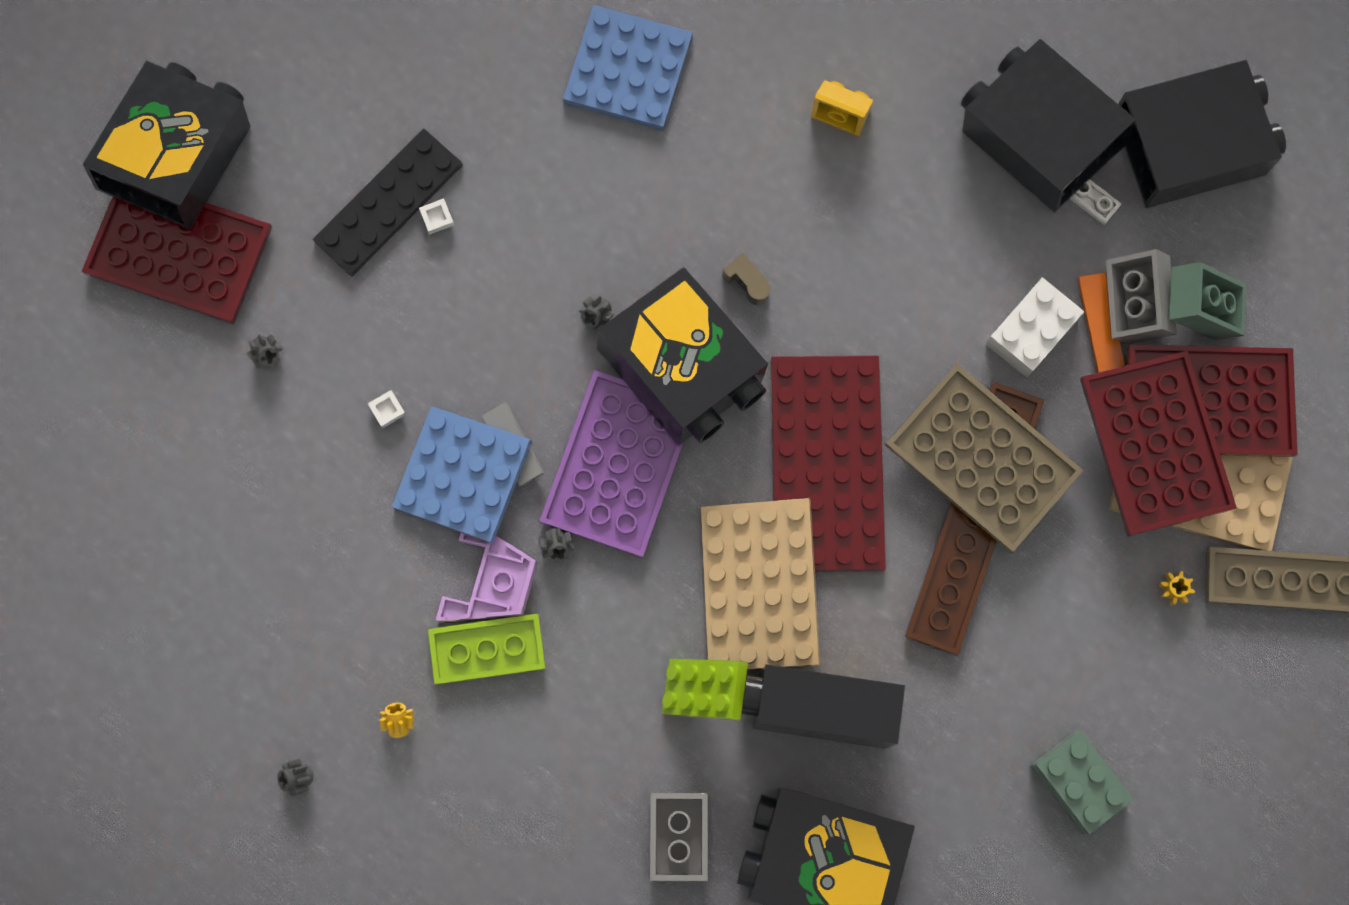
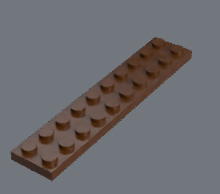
M992 382L989 391L1035 429L1044 400ZM950 502L904 637L957 656L997 541L952 502Z

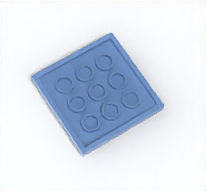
M593 5L563 96V103L664 130L693 32Z
M431 406L391 507L493 544L532 441Z

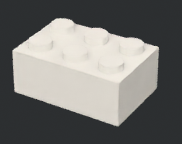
M1042 277L991 335L986 345L1024 377L1028 378L1076 323L1084 311Z

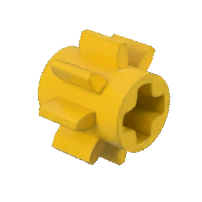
M1183 571L1178 572L1175 578L1170 572L1165 574L1167 582L1158 584L1159 587L1163 588V594H1161L1160 598L1166 597L1170 599L1171 606L1175 605L1178 599L1182 604L1187 603L1186 595L1195 593L1190 585L1193 578L1187 580L1183 577ZM1175 583H1177V588L1181 589V592L1177 594L1176 589L1172 587Z
M402 703L389 704L386 706L385 712H380L381 719H379L381 731L388 730L390 737H404L409 733V729L414 728L413 709L406 710V706Z

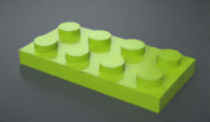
M539 614L428 629L434 685L546 670Z
M669 659L666 671L665 693L662 699V714L741 720L748 662Z

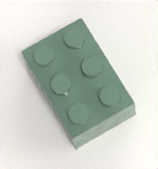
M1202 262L1172 267L1170 305L1168 308L1169 320L1215 340L1244 336L1245 283Z
M1081 730L1070 734L1030 765L1082 834H1091L1134 800Z

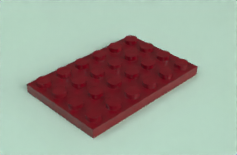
M112 197L82 272L85 275L234 324L272 226L269 223L206 203L190 230Z
M1130 344L1127 347L1128 365L1188 351L1220 455L1295 457L1298 455L1293 348Z
M1188 351L1081 377L1082 388L1127 537L1237 509Z

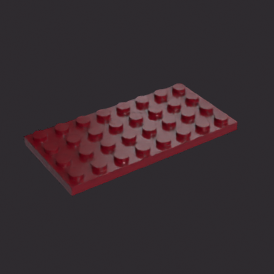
M879 356L771 357L774 501L804 498L811 500L815 572L885 571Z

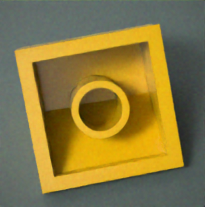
M824 80L815 95L811 118L859 137L870 113L873 99H870L863 92L848 90L839 82Z

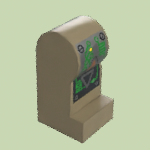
M744 253L723 269L722 277L728 283L735 279L746 291L749 302L754 305H762L768 300L771 290L768 280Z

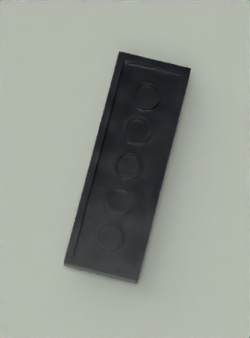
M423 128L313 238L314 243L353 277L419 208L463 166L462 162Z

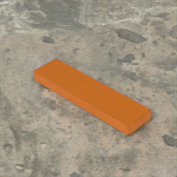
M1105 273L1078 277L1077 282L1096 372L1099 373L1125 366L1120 341L1112 339L1108 284Z

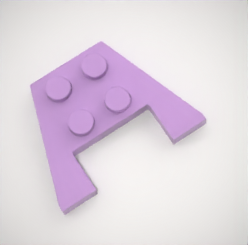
M460 533L458 541L485 548L470 602L442 596L436 621L444 623L523 616L538 562L496 536L492 544Z

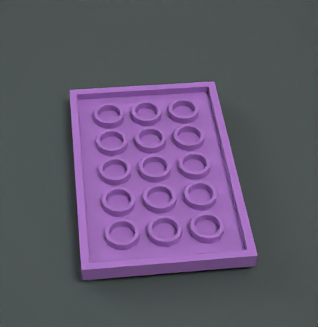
M594 370L539 522L643 558L684 442L678 445L623 379Z

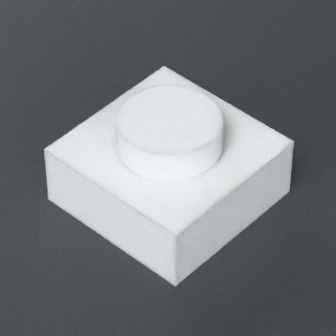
M444 198L419 208L429 234L454 226Z
M392 390L368 403L382 428L406 415Z

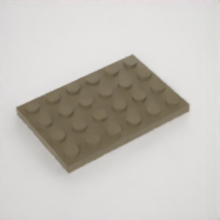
M958 364L951 369L885 444L887 448L1010 553L1015 551L1084 471Z

